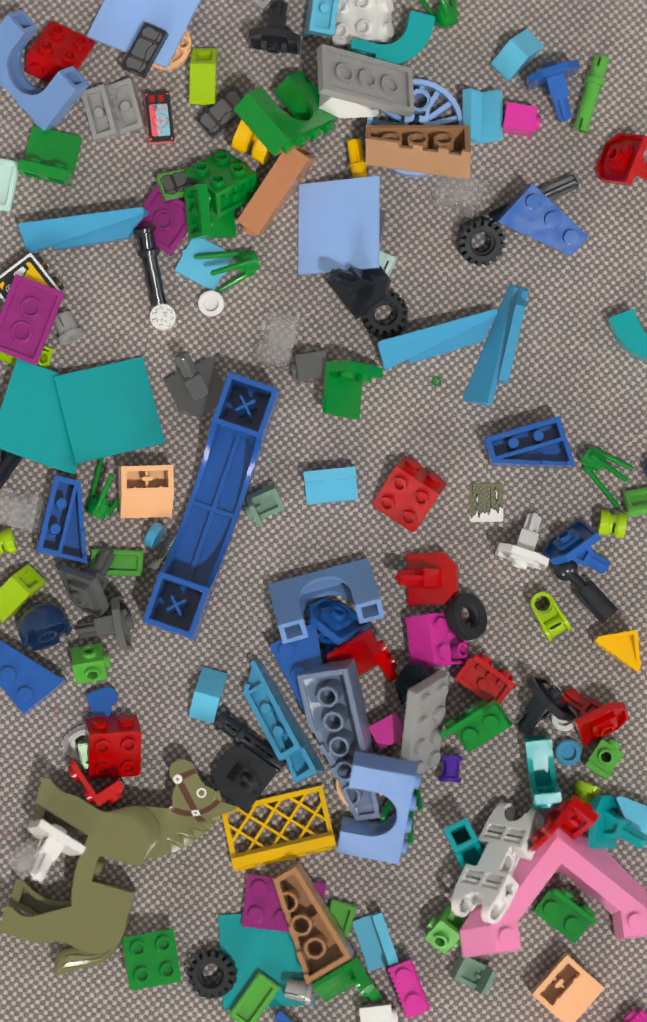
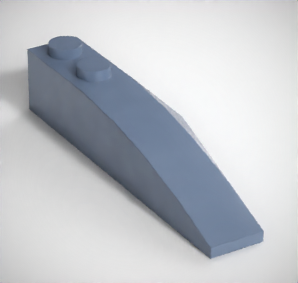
M355 659L329 662L299 673L297 679L308 726L311 732L315 734L320 744L319 748L322 754L326 756L331 766L330 770L334 778H337L342 788L341 792L355 820L380 818L382 814L380 793L349 787L355 751L374 754Z

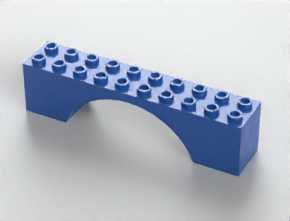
M230 372L228 373L211 422L206 448L187 508L169 554L158 574L142 620L145 624L193 641L197 640L280 399L278 388Z

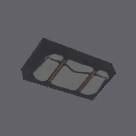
M144 22L121 64L122 69L145 79L169 36L167 31Z
M233 85L216 100L215 104H211L195 118L196 122L213 139L238 117V114L233 109L244 96Z

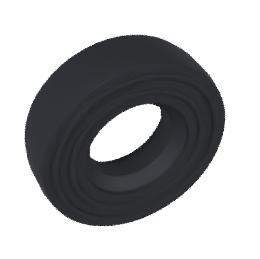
M462 593L449 600L446 606V621L449 629L457 638L468 641L480 637L485 632L487 613L478 597L471 593ZM463 607L470 613V626H467L463 620Z

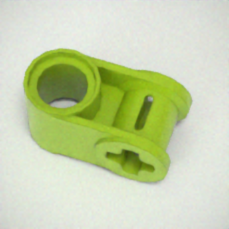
M538 592L531 596L529 608L549 643L553 641V637L565 630L568 632L572 630L567 618L549 593ZM539 596L545 597L548 601V607L544 611H539L535 607V600ZM557 623H559L558 626H556V627H554V628H552V629L550 630V628H551L552 626H554V625H556Z

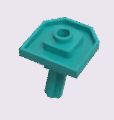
M595 795L591 806L600 816L589 828L588 849H616L617 839H623L635 847L643 849L647 844V835L630 826L632 822L618 815L614 796Z

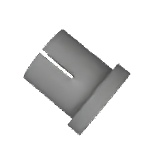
M70 311L56 316L54 325L60 336L58 340L61 345L71 344L84 335L82 328H78Z
M288 978L285 999L305 1002V1005L311 1006L315 993L312 984L316 980L306 985L305 980Z

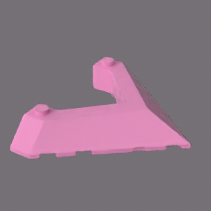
M553 808L541 809L544 812L545 818ZM558 827L555 833L535 851L532 860L520 858L512 874L519 887L509 908L497 923L490 924L483 921L481 916L482 904L476 906L471 911L459 930L462 958L511 953L520 950L518 921L556 870L561 874H565L575 882L576 886L590 897L595 898L612 914L616 940L647 937V891L605 849H588L589 833L587 831L573 840Z

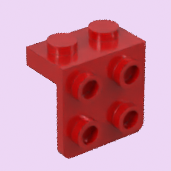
M50 21L29 49L24 72L50 83L60 70L74 66L78 71L94 48L95 42L55 21Z
M404 455L374 499L373 506L407 530L415 532L447 483L438 474L423 468L417 460Z
M370 629L358 634L347 643L334 648L326 655L328 662L355 659L358 676L379 665L389 682L399 678L394 670L398 666L384 641L382 639L377 641Z
M122 714L112 717L95 716L93 718H85V729L88 738L89 777L91 779L138 776L141 773V728L137 715Z
M74 757L69 760L71 766L67 770L75 782L81 780L85 786L82 792L90 804L95 802L99 807L107 800L112 804L123 796L122 790L125 789V785L120 777H117L97 791Z
M576 796L572 797L568 802L563 800L556 809L553 808L544 819L546 823L542 828L539 827L530 838L533 844L529 850L532 852L537 850L555 833L558 827L575 840L590 828L600 815L594 811L592 806L582 802Z

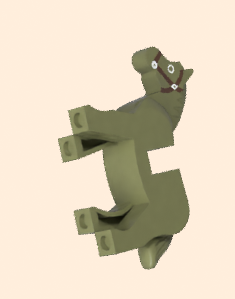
M186 759L173 762L169 769V775L176 785L172 793V806L170 808L129 805L117 810L104 811L90 804L89 801L81 796L63 790L53 778L43 777L35 802L38 805L33 821L42 819L52 826L57 824L63 827L68 833L88 835L84 844L86 849L79 856L71 899L64 900L48 897L35 889L27 879L17 878L10 902L4 909L0 923V932L36 943L62 942L69 944L58 951L53 968L55 975H63L73 970L91 968L103 963L114 954L122 938L127 934L136 890L96 879L97 876H102L106 860H103L102 857L141 867L148 859L171 854L189 845L211 829L222 814L234 811L237 807L223 802L220 790L216 791L207 786L202 781L195 765ZM19 909L26 911L31 915L24 914Z

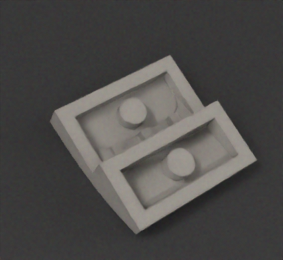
M127 78L110 85L102 84L85 90L81 95L93 141L109 139L146 128L134 79Z

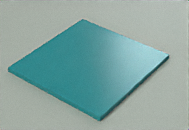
M143 357L53 377L75 464L165 444Z
M16 359L0 407V449L74 476L78 464H75L53 378L62 374Z
M243 913L218 915L220 951L231 956L230 959L231 961L234 960V966L237 969L236 983H234L231 991L222 996L223 1010L233 1009L259 971L281 986L267 1007L305 1005V1002L285 999L288 978L305 980L290 932L242 927ZM315 993L312 1005H315Z

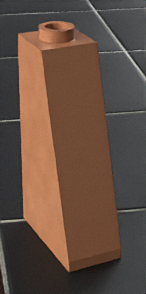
M298 146L288 154L281 153L238 218L237 222L242 224L241 229L250 236H254V234L257 236L263 235L318 157L304 147L298 148Z

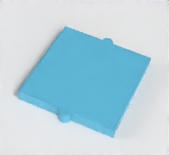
M191 239L186 250H182L183 255L174 271L209 290L215 291L222 276H226V272L214 276L210 272L229 265L233 257L195 259L194 255L228 251L206 239Z

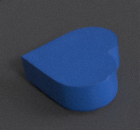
M103 687L85 695L94 717H110L112 706L118 701V693L112 687Z

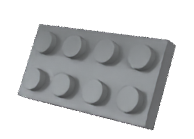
M321 44L317 48L319 94L410 117L415 113L412 68Z
M441 670L408 689L401 759L418 762L417 773L421 774L435 767L441 758L440 745L442 738L439 734L443 732V719L446 714L445 702L449 689L447 686L449 674Z

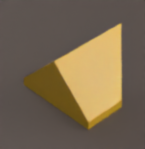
M638 630L598 636L594 639L593 642L633 672H638L641 668Z

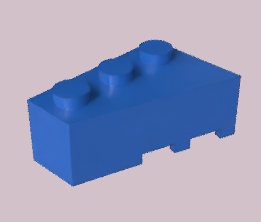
M57 475L53 477L35 553L87 564L81 481Z
M312 624L306 626L309 638L283 644L282 639L269 645L304 714L305 710L297 675L323 665L317 628Z

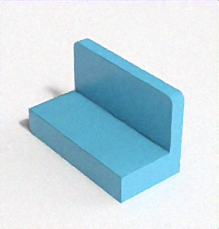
M308 0L303 37L308 38L311 34L331 38L334 36L339 0Z
M472 88L463 89V125H469L470 143L478 145L497 142L503 139L501 90L481 92Z
M355 466L304 472L308 505L358 499Z
M382 911L352 922L369 971L399 963Z

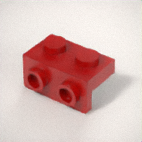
M471 653L453 678L479 699H486L488 703L496 698L499 704H501L510 690L516 687V684L512 682L514 677L502 668L497 671L491 666L493 661L482 653L478 656Z

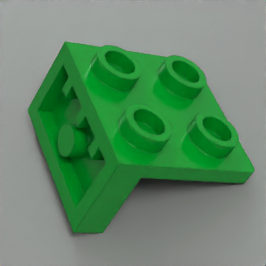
M33 126L24 160H19L18 171L20 175L71 187L82 143L81 136L50 129L43 131L40 127Z
M221 150L185 169V175L195 183H207L208 191L211 195V214L216 218L249 202L257 191L256 172L226 150Z
M207 183L195 184L184 188L188 239L236 237L234 210L219 218L211 214V195L208 191Z
M350 360L327 361L324 375L322 412L328 415L359 420L362 383H372V379L382 378L383 368Z
M496 698L489 703L484 699L444 725L446 730L439 735L443 739L455 731L469 753L513 724Z
M560 885L557 889L550 886L532 911L575 944L590 923L593 925L597 923V920L593 918L595 912L582 902L578 905L571 900L574 896Z
M158 929L155 932L122 938L129 990L182 982L174 929Z
M357 957L340 964L339 968L335 971L327 972L318 977L316 982L312 984L313 989L324 1002L331 1000L354 985L364 998L368 996L373 1003L383 998L369 972Z

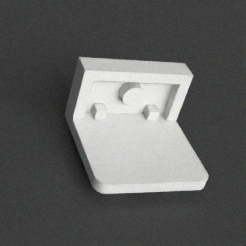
M339 0L335 31L332 37L333 44L337 47L347 46L352 38L377 44H391L394 35L391 14L393 11V1Z

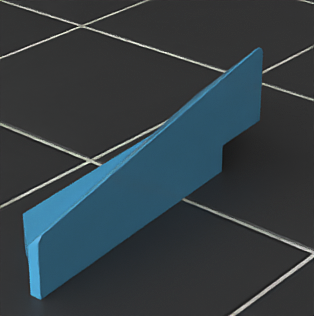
M144 207L18 223V228L28 253H35L52 246L54 250L61 251L131 239L134 235L133 230L136 229L144 217L148 216L149 212Z
M513 285L508 286L463 396V401L491 408L497 383L508 384L529 289Z
M497 309L377 342L384 371L407 360L410 365L482 343L498 314Z
M261 660L251 661L250 666L252 668L248 682L245 683L243 693L278 760L283 761L286 759L295 784L325 771L324 765Z

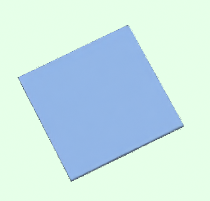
M104 0L87 34V38L128 53L144 22L167 31L169 35L154 61L155 64L168 68L201 0Z
M380 176L299 184L298 275L330 273L332 269L338 268L348 270L351 266L362 270L379 268Z

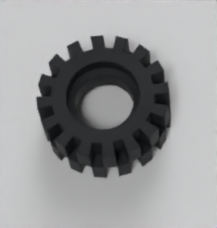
M476 217V220H467L468 224L465 225L463 223L460 226L463 229L461 232H457L458 239H456V244L458 245L459 253L469 263H474L476 266H481V264L488 266L490 261L495 263L497 261L496 257L503 254L501 249L505 248V243L503 242L505 236L501 228L485 217L484 219ZM479 232L487 233L490 238L488 247L482 251L474 250L471 245L473 236Z
M389 290L388 296L362 315V323L367 328V331L374 334V337L378 338L379 336L382 339L395 337L397 333L400 334L406 326L408 318V307L405 304V300L401 299L398 293L394 294ZM381 305L392 307L395 312L393 321L388 324L378 322L375 318L376 309Z
M208 950L194 958L189 965L190 970H188L187 975H189L188 982L192 985V990L199 993L198 996L207 997L206 999H217L231 991L237 980V969H235L234 960L231 961L230 959L231 956L222 953L223 951ZM215 964L221 969L222 979L218 984L211 985L204 980L203 970L207 965Z

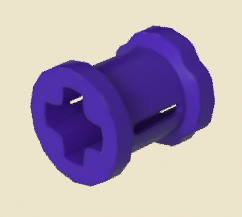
M441 755V776L438 777V781L461 783L459 770L460 761L463 760V756Z

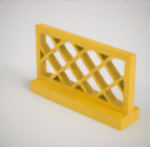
M322 785L257 800L249 813H245L237 807L234 811L222 814L231 862L235 872L337 848ZM319 793L321 803L316 811L303 804L308 795ZM302 797L300 801H297L294 798ZM290 800L297 804L290 817L277 810L282 801ZM276 803L274 808L268 804ZM259 806H265L271 810L264 823L252 816ZM300 807L313 814L305 827L293 820ZM321 808L323 809L324 817L318 814ZM240 812L246 818L240 828L237 829L229 824L227 814ZM275 813L287 820L280 833L267 826ZM318 817L326 822L328 832L315 834L309 830V827L314 819ZM249 819L262 826L254 839L242 832ZM290 823L303 830L296 840H290L283 836ZM231 829L236 832V834H235V836H234L233 838H232ZM265 829L277 835L276 840L270 846H264L258 842ZM306 832L309 833L310 835H312V836L304 837V835L306 834ZM239 835L252 842L247 851L236 853L234 843ZM280 839H283V840L286 841V842H283V843H279V844H278V842H279ZM255 844H256L257 846L261 847V848L253 849V847L255 846Z

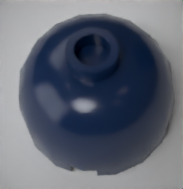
M36 602L31 604L18 622L19 637L26 650L28 646H31L33 651L52 647L60 643V636L65 633L67 637L72 631L65 612L60 607L50 603Z

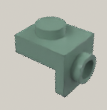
M275 484L246 496L248 506L244 507L250 521L255 520L258 527L263 526V518L285 509Z
M461 953L450 977L485 996L493 986L497 972L471 957L462 958Z

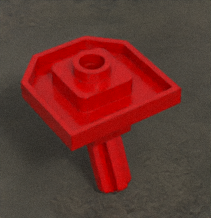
M618 133L606 142L596 165L599 180L604 183L631 186L634 177L637 176L647 181V164L644 163L646 159L643 158L647 147V136Z
M446 552L406 554L407 570H399L397 575H395V580L398 581L399 585L407 586L408 606L446 605L459 591L458 564Z
M572 688L566 690L562 697L565 703L580 712L581 717L574 721L583 747L619 730L629 719L623 702H610L602 705L591 696L587 699Z

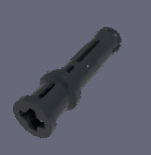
M146 226L134 229L133 234L137 237L139 247L137 256L142 258L150 305L155 306L167 303L158 263L157 255H159L160 248L156 246L154 236L156 228L155 226Z
M229 710L214 728L216 731L221 730L232 738L234 744L241 743L277 769L278 772L287 763L286 759L279 761L272 746L252 733L247 723L242 724L231 716ZM227 723L230 724V725H231L232 727H234L235 729H237V731H235L234 729H232L231 727H229V726L227 725ZM254 744L259 745L261 748H263L265 751H267L269 754H271V755L273 756V758L270 757L268 754H266V753H265L264 751H262L261 749H259V748H258L257 746H255Z

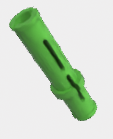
M594 55L589 76H586L584 80L586 86L572 128L575 131L580 132L582 130V133H588L600 88H603L605 84L603 78L610 60L605 56L600 58V55Z

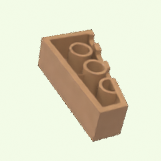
M366 125L365 165L470 179L471 146L469 125Z
M300 861L277 874L273 881L289 925V932L293 938L307 985L352 958L355 951Z

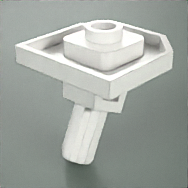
M529 513L526 516L516 546L499 543L495 555L512 561L511 565L526 570L528 566L544 571L550 559L534 552L539 537L538 530L542 520L537 513Z
M41 819L30 822L27 827L31 834L40 840L33 855L36 860L30 871V875L35 881H43L50 865L58 858L60 853L75 856L83 854L86 849L85 846L66 835L67 830L57 824L52 826Z

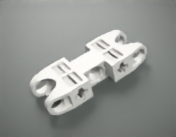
M501 802L496 806L478 838L485 847V850L477 866L466 864L455 885L451 908L456 916L465 917L476 906L482 904L481 916L484 922L495 924L503 917L519 887L512 874L520 858L532 860L535 851L529 850L528 847L533 844L530 838L539 827L542 828L545 824V815L541 809L531 808L528 813H524L520 819L514 821L515 807L513 804Z

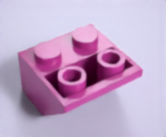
M432 613L405 618L411 662H425L430 668L464 664L468 659L467 641L457 638L451 632L446 621V613Z

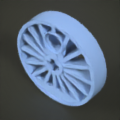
M413 79V88H417L413 91L414 99L421 98L426 102V105L422 108L414 106L415 113L410 117H401L395 113L379 110L396 122L373 119L374 117L367 118V125H450L454 123L463 125V115L455 98L442 86L423 79ZM426 90L433 92V96L430 97V94ZM439 96L442 97L447 103L429 115L430 109ZM449 108H452L455 114L453 117L432 121ZM387 168L396 174L406 177H424L431 175L426 173Z

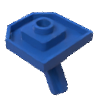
M554 60L543 64V69L529 75L525 85L527 91L545 85L548 96L553 101L558 121H567L572 118V113L567 98L570 94L565 78L576 75L580 66L578 60L557 63Z
M581 519L549 540L543 550L544 556L549 558L553 565L573 560L583 567L587 565L601 574L608 571L610 565L609 560L595 553L591 547L601 537Z
M323 598L310 604L307 609L309 623L319 630V642L325 643V663H329L326 659V655L340 646L341 643L356 637L360 633H364L371 625L368 622L359 624L357 614L339 601Z

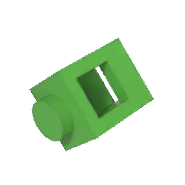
M609 737L606 741L600 739L583 766L604 780H608L624 754L620 751L621 745ZM604 752H608L611 756L608 762H603L601 759V755Z

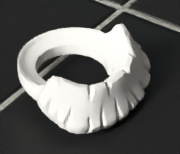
M85 724L70 730L69 734H66L61 742L63 754L70 755L71 758L74 757L78 763H80V757L75 750V739L81 735L87 736Z

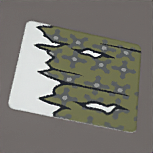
M471 483L469 485L470 522H502L503 484Z
M168 534L152 561L150 568L157 570L176 536Z

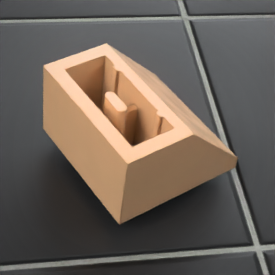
M173 465L118 466L120 518L172 517L174 497Z
M564 952L530 993L562 1022H576L604 990V987Z

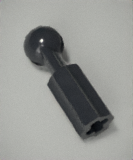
M571 560L553 565L555 576L562 581H569L576 588L575 596L601 624L618 610L592 580H583L578 574V566L575 561Z

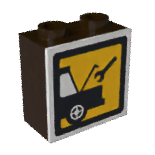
M30 252L0 275V298L5 303L15 274L62 291L64 286L56 276L51 279L46 273V270L49 269L47 264L40 256L35 258Z

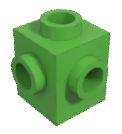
M102 643L71 648L72 668L77 684L108 679L107 668H111L109 652L104 653Z
M448 905L438 916L434 914L425 926L428 928L424 939L434 948L446 954L451 947L456 949L460 945L459 930L467 919L456 916Z

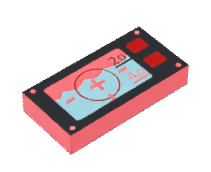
M144 92L143 100L148 145L174 143L170 92Z

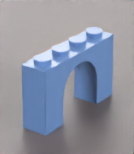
M21 9L7 14L0 23V85L29 114L34 123L45 131L57 126L90 84L74 66L58 71L45 89L34 86L27 79L22 68L21 56L24 47L38 30V27Z
M369 558L268 584L283 644L309 638L304 622V612L313 601L324 596L339 595L351 600L355 606L359 624L385 617Z
M355 751L349 787L380 793L393 802L397 811L390 818L379 822L356 821L353 818L343 817L336 853L399 864L400 855H406L408 839H404L405 833H410L413 818L408 817L409 811H415L417 796L412 795L413 789H419L421 773H417L418 762Z

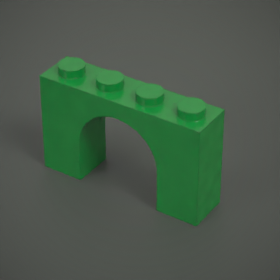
M302 70L288 75L274 91L295 118L286 114L262 87L248 92L233 109L273 156L283 152L288 154L296 146L301 148L309 140L313 142L322 134L324 136L328 135L335 129V122L338 117L319 108L320 94L318 89Z

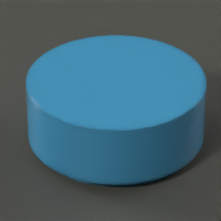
M158 522L153 523L144 538V545L154 549L163 537L165 526Z
M563 740L555 748V757L562 765H574L581 758V748L573 740Z

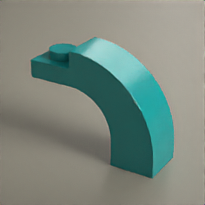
M411 10L405 18L401 38L396 42L377 44L352 38L348 44L347 51L403 66L411 61L428 42L436 16Z
M634 308L609 317L607 323L618 345L630 356L647 363V333L640 326Z
M549 734L524 736L525 760L533 809L557 807L562 803L556 780L552 739Z
M467 817L443 829L462 870L466 864L477 866L483 850Z

